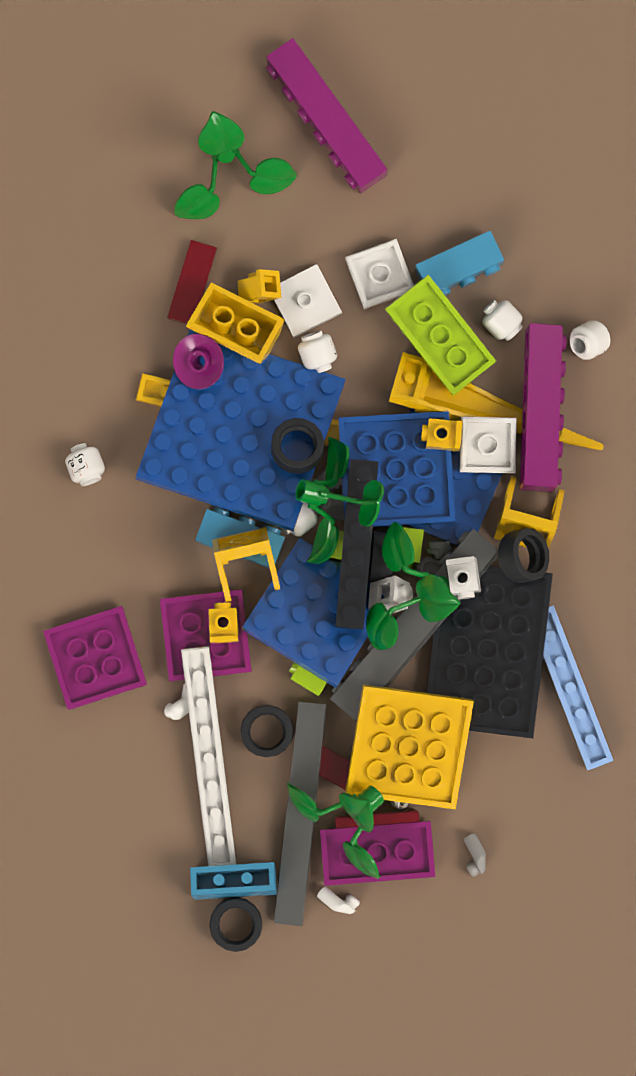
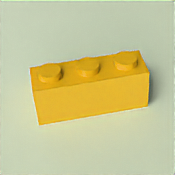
M211 282L186 327L199 334L206 335L217 343L261 364L267 358L280 336L285 319Z

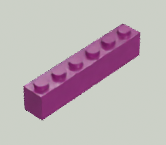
M292 38L267 55L266 61L268 65L265 69L274 81L278 78L283 85V88H281L283 95L289 102L294 101L299 108L297 113L305 124L309 122L315 131L312 132L314 138L320 146L325 144L331 153L328 156L335 167H342L347 174L344 176V179L352 190L357 188L361 194L387 176L388 169L296 41Z
M530 323L525 330L519 490L553 492L562 481V469L558 468V458H561L563 453V442L559 441V431H562L564 426V415L560 414V404L564 403L565 389L561 388V377L564 378L566 363L561 360L562 351L566 349L567 337L562 334L563 326Z

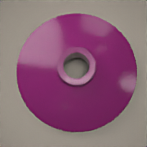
M192 334L183 338L176 346L173 355V366L176 375L182 383L193 389H205L214 385L219 380L224 368L223 353L217 342L202 334ZM201 356L205 359V365H202L200 362Z

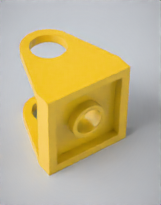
M511 476L494 539L501 541L504 535L511 531L530 528L535 529L543 536L549 549L556 533L565 490L558 489L550 520L510 509L517 478ZM521 541L519 546L526 547L525 544Z
M266 527L212 539L214 555L226 602L232 600L224 565L229 564L228 561L255 554L267 555L275 590H280Z

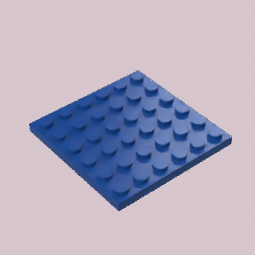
M189 329L188 335L199 333ZM217 343L223 353L224 368L219 380L214 385L205 389L190 388L181 382L174 370L137 471L136 480L293 532L304 503L296 500V487L301 479L312 480L316 466L311 471L302 474L289 473L281 469L274 462L271 453L272 435L276 428L284 421L292 418H302L313 422L321 430L325 442L346 379L326 372L318 373L316 369L310 370L305 368L304 365L271 354L259 364ZM201 356L200 362L202 365H205V359ZM293 431L284 436L281 441V449L288 459L302 461L311 456L314 444L308 434L302 431Z

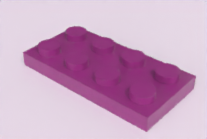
M431 821L373 825L371 832L362 830L357 843L374 859L381 876L379 879L368 876L358 870L349 861L344 852L343 843L345 841L350 842L358 827L320 830L324 886L435 877Z

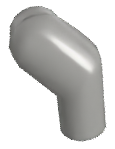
M474 833L464 839L474 860L466 865L472 877L477 876L479 873L482 875L486 870V852Z

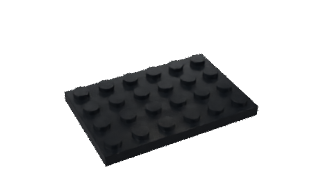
M490 566L479 579L481 592H475L474 598L462 599L460 605L434 632L427 693L472 699L474 703L469 731L534 739L553 573L546 572L538 580L518 583L507 578L501 567Z

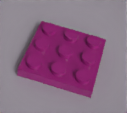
M242 589L230 591L232 601L228 602L225 600L224 592L160 599L169 682L185 680L181 649L209 646L213 677L252 672L248 635L242 630L246 622ZM215 603H231V608H237L239 642L210 643L209 609H214ZM221 617L218 620V625L222 628L226 627L229 623L226 617Z
M123 606L43 631L68 710L148 685Z

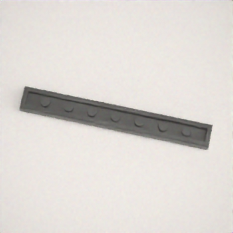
M299 702L290 784L305 792L316 803L327 705ZM289 794L274 923L302 927L314 822L305 818L296 809Z

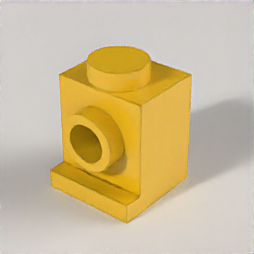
M258 269L254 273H249L248 278L237 281L239 297L251 303L261 304L282 298L279 271Z
M429 419L428 425H422L421 441H426V449L459 452L462 421ZM444 429L447 432V436L439 438L436 435V431Z
M215 603L214 609H209L210 643L239 642L237 608H231V603ZM221 617H226L229 622L224 628L218 625V620Z

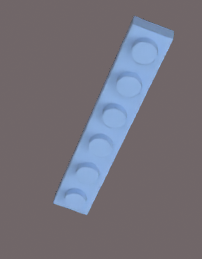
M554 605L550 606L543 657L588 771L614 760Z

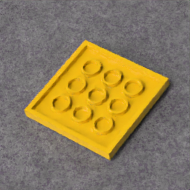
M363 684L345 793L358 796L371 785L382 794L384 800L456 809L474 701L468 698Z

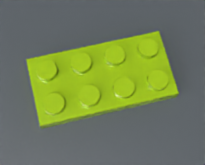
M426 275L384 309L452 396L496 362L429 275Z

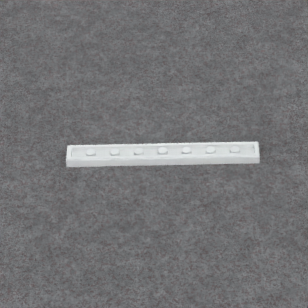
M209 646L181 649L208 866L236 865Z

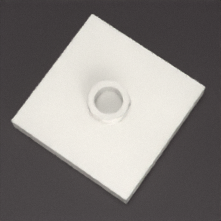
M397 239L345 257L364 309L400 297L414 286Z
M317 264L281 282L282 298L274 300L293 338L342 314Z
M460 417V421H462L460 472L516 473V418Z

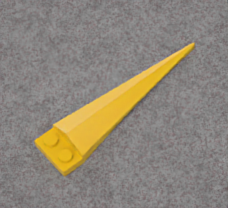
M403 352L389 402L413 408L416 413L449 411V419L460 421V417L516 418V433L521 434V408L471 383L452 396L422 357ZM566 428L559 431V441L563 443L603 450L604 445L600 442Z

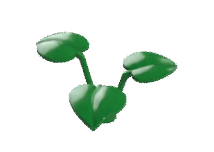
M212 111L207 123L198 136L199 148L203 152L212 155L213 164L210 187L207 189L202 184H196L183 191L174 206L175 216L198 220L210 217L218 210L220 199L217 194L213 193L216 186L218 161L229 163L234 157H237L248 174L253 176L249 182L250 188L259 194L266 195L275 194L286 189L296 179L297 172L287 161L280 158L265 159L256 166V171L252 170L238 149L244 142L243 130L230 118Z
M328 437L325 481L301 479L295 492L297 501L308 503V508L315 510L324 517L319 524L313 550L307 562L313 564L323 563L334 554L339 537V529L334 526L335 518L318 506L326 504L328 498L361 505L359 522L362 526L369 527L378 517L380 501L384 495L383 484L376 480H372L365 485L363 499L329 493V489L325 488V486L332 488L336 485L338 479L344 476L349 462L348 446L332 437Z
M397 521L390 525L382 544V556L385 564L391 571L398 572L403 569L405 573L421 577V580L416 584V592L419 597L393 606L388 610L383 603H376L370 608L366 617V630L371 644L377 650L390 649L397 641L398 624L392 616L395 611L419 602V611L422 617L428 622H438L448 617L461 603L451 593L449 581L445 576L429 575L428 572H419L408 567L415 559L414 547L408 534Z
M287 782L288 793L294 806L308 820L317 822L319 820L318 816L327 814L340 807H343L351 815L359 827L350 842L345 841L343 843L344 852L349 861L358 870L368 876L379 879L381 876L374 859L364 848L358 845L357 839L362 830L366 832L373 830V812L384 803L382 794L375 787L369 785L358 796L343 792L339 795V803L325 809H319L310 796L291 785L290 782Z

